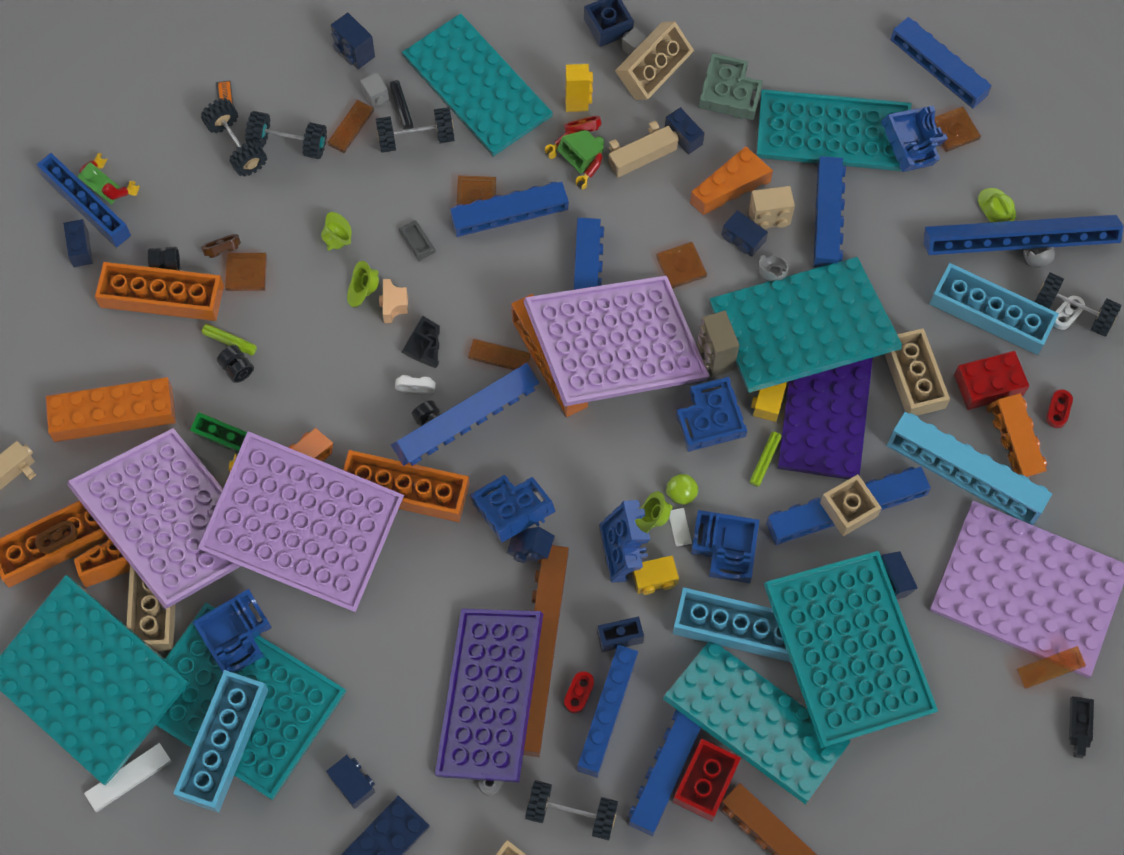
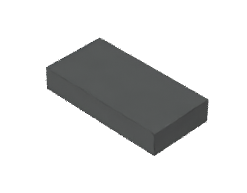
M416 220L399 228L401 235L418 261L436 252Z

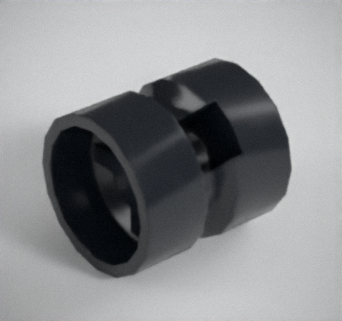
M166 247L164 250L161 248H149V267L180 271L178 247Z
M237 345L227 347L217 357L218 364L226 371V374L233 383L244 381L254 371V366L248 358L244 357V353Z
M432 400L421 403L411 413L420 427L441 415L439 414L440 410Z

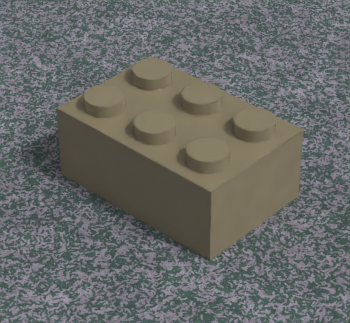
M726 310L702 317V323L699 326L700 334H698L696 345L700 354L704 357L703 362L707 371H709L711 377L734 371L739 343Z

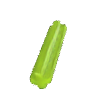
M205 324L202 328L203 335L228 346L237 345L246 354L252 356L257 351L255 344L210 324Z
M771 432L752 474L750 484L757 487L760 486L782 437L780 433Z

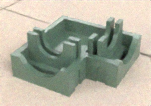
M712 53L699 100V108L733 115L734 118L740 117L742 120L743 118L754 120L763 80L745 77L748 61ZM722 63L731 64V65H734L735 67L729 66V65H724V64H722ZM754 90L756 91V95L752 106L750 105V101Z

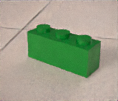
M200 412L197 413L190 428L194 435L236 453H239L247 432Z

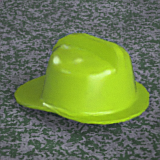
M987 188L978 195V204L991 223L1015 220L1014 201L1003 191L997 188Z
M336 212L327 213L325 226L321 232V238L326 243L327 250H338L345 245H350L352 230L349 222Z
M359 261L353 270L347 292V301L351 307L361 305L365 297L375 292L378 288L379 272L370 268L365 261Z
M655 491L649 495L640 508L644 509L645 516L642 519H636L635 523L641 531L648 533L653 527L666 524L673 506L665 501L663 493Z

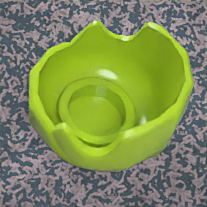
M678 474L668 481L666 494L674 503L686 505L693 502L697 497L698 485L691 476Z

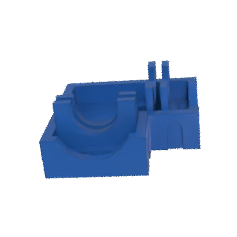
M934 106L888 114L881 121L902 172L933 166L940 160L935 147L942 145L948 138L945 133H942L940 127H936V110ZM925 159L923 162L914 163V161Z
M729 377L690 387L689 394L693 406L677 409L676 418L682 428L688 452L746 437L747 428L744 425L740 407L737 405V399L731 387ZM721 387V388H719V389H715V390H711V391H707V392L701 393L702 391H704V390H706V389H709V388ZM684 419L688 420L693 435L691 438Z
M503 475L470 494L474 507L501 542L508 540L534 524L539 526V521L544 523V518L556 512L552 500L533 477L527 479L522 484L514 486L509 482L507 476ZM534 492H537L544 501L541 502Z
M639 500L623 501L620 506L616 507L599 524L611 583L628 581L627 574L640 570L643 567L641 559L648 557V554L644 553L647 551L646 547H639L651 540L650 534L641 531L635 523L636 519H642L645 516L644 509H638L640 507Z
M698 510L691 554L712 557L709 577L744 583L751 582L759 519ZM700 524H704L702 541L699 544L697 543ZM720 569L740 572L742 574H729L720 571Z
M249 589L193 621L222 673L226 670L236 674L264 657L254 638L272 627ZM250 603L253 604L262 620L258 622L250 609ZM251 654L250 657H248L240 664L235 665L233 667L230 666L235 662L239 661L240 659L244 658L245 656Z

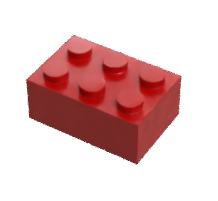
M1016 351L958 365L954 373L967 410L986 406L996 400L1019 393L1024 396L1029 388V383Z
M701 738L672 803L712 822L741 757Z

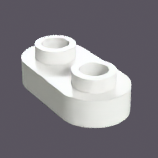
M1078 296L1068 297L1071 300H1074L1082 305H1085L1083 299ZM1064 301L1055 311L1059 315L1053 326L1060 330L1069 328L1084 309Z
M402 375L395 381V389L400 392L432 394L435 392L436 383L430 377L412 378L408 375Z

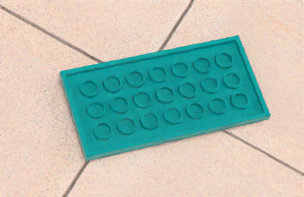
M461 13L402 51V56L493 157L553 116V112Z
M762 89L756 155L762 159L817 164L820 156L843 158V166L902 171L881 121L888 114L912 110V103Z
M708 642L663 698V700L805 805L851 742V740L821 748L807 708L719 644Z

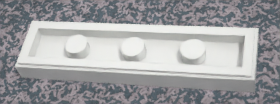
M158 743L122 767L106 785L100 782L84 794L95 812H98L172 761L162 745Z

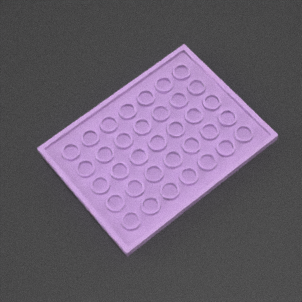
M667 276L526 297L523 301L564 406L700 382L709 378L708 371Z
M174 428L68 481V487L165 609L241 567L238 564L198 549L223 488Z
M248 431L198 549L356 612L404 495Z
M972 501L929 611L1086 678H1090L1124 584V563Z

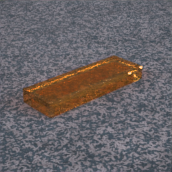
M357 100L329 139L328 146L345 153L374 112V108Z
M473 339L468 359L510 370H515L525 363L529 364L531 353L477 339Z
M1078 646L1019 667L1017 672L1024 689L1085 667L1086 664Z

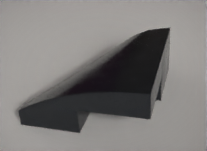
M422 316L401 353L423 364L437 368L439 365L438 336L440 334V325Z

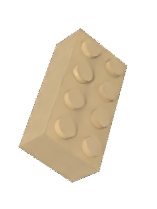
M675 21L661 22L615 72L635 100H648L694 52V49Z
M924 328L897 334L902 343V349L884 355L905 412L918 416L946 409L950 397Z
M130 565L127 627L154 651H171L174 647L176 604L165 609Z

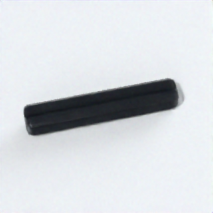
M391 81L390 88L403 129H412L413 122L400 81Z

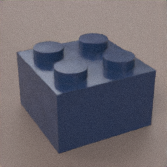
M598 0L584 6V20L599 47L622 39L623 35L626 32H630L634 27V20L622 0Z
M348 12L331 24V36L334 41L333 47L339 54L342 53L345 56L346 61L350 65L360 69L375 58L372 35Z

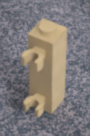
M653 121L649 123L650 128H648L650 134L620 148L616 139L610 141L609 151L611 153H609L608 164L616 177L619 178L676 151L679 141L677 133L672 131L669 126L660 129L658 123Z
M16 441L0 454V490L22 472L29 480L36 476L30 468V465L35 462L31 457L33 452L26 444L22 446Z

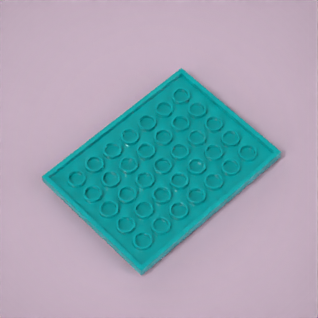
M858 257L790 275L782 280L769 281L709 298L714 314L726 310L739 343L736 365L749 393L902 349V343Z
M879 551L764 583L821 748L939 712Z
M68 575L64 576L0 655V691L103 785H106L118 773L190 683L188 679Z
M206 602L193 621L212 611L215 607ZM193 621L165 658L190 683L156 724L157 727L191 749L223 674ZM258 636L254 640L264 657L236 674L265 683L268 692L234 776L273 801L347 691L263 637ZM251 654L245 656L244 658L240 659L239 661L235 662L230 666L233 667L235 665L240 664L248 657H250Z

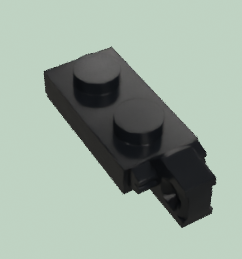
M1074 696L1070 698L1069 740L1070 745H1074V758L1083 759L1086 756V747L1090 748L1093 741L1094 699Z

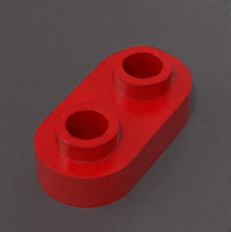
M590 116L568 122L564 125L565 132L596 131L602 125L601 117Z
M1064 389L1057 390L1051 398L1046 421L1053 428H1062L1068 421L1073 403V397L1069 391ZM1058 400H1062L1064 404L1059 403ZM1053 417H1057L1059 421H1055Z
M578 672L571 682L564 698V706L570 713H579L585 708L594 687V678L589 672ZM581 681H586L587 686L582 687L579 683ZM577 700L579 704L577 706H573L571 704V701Z

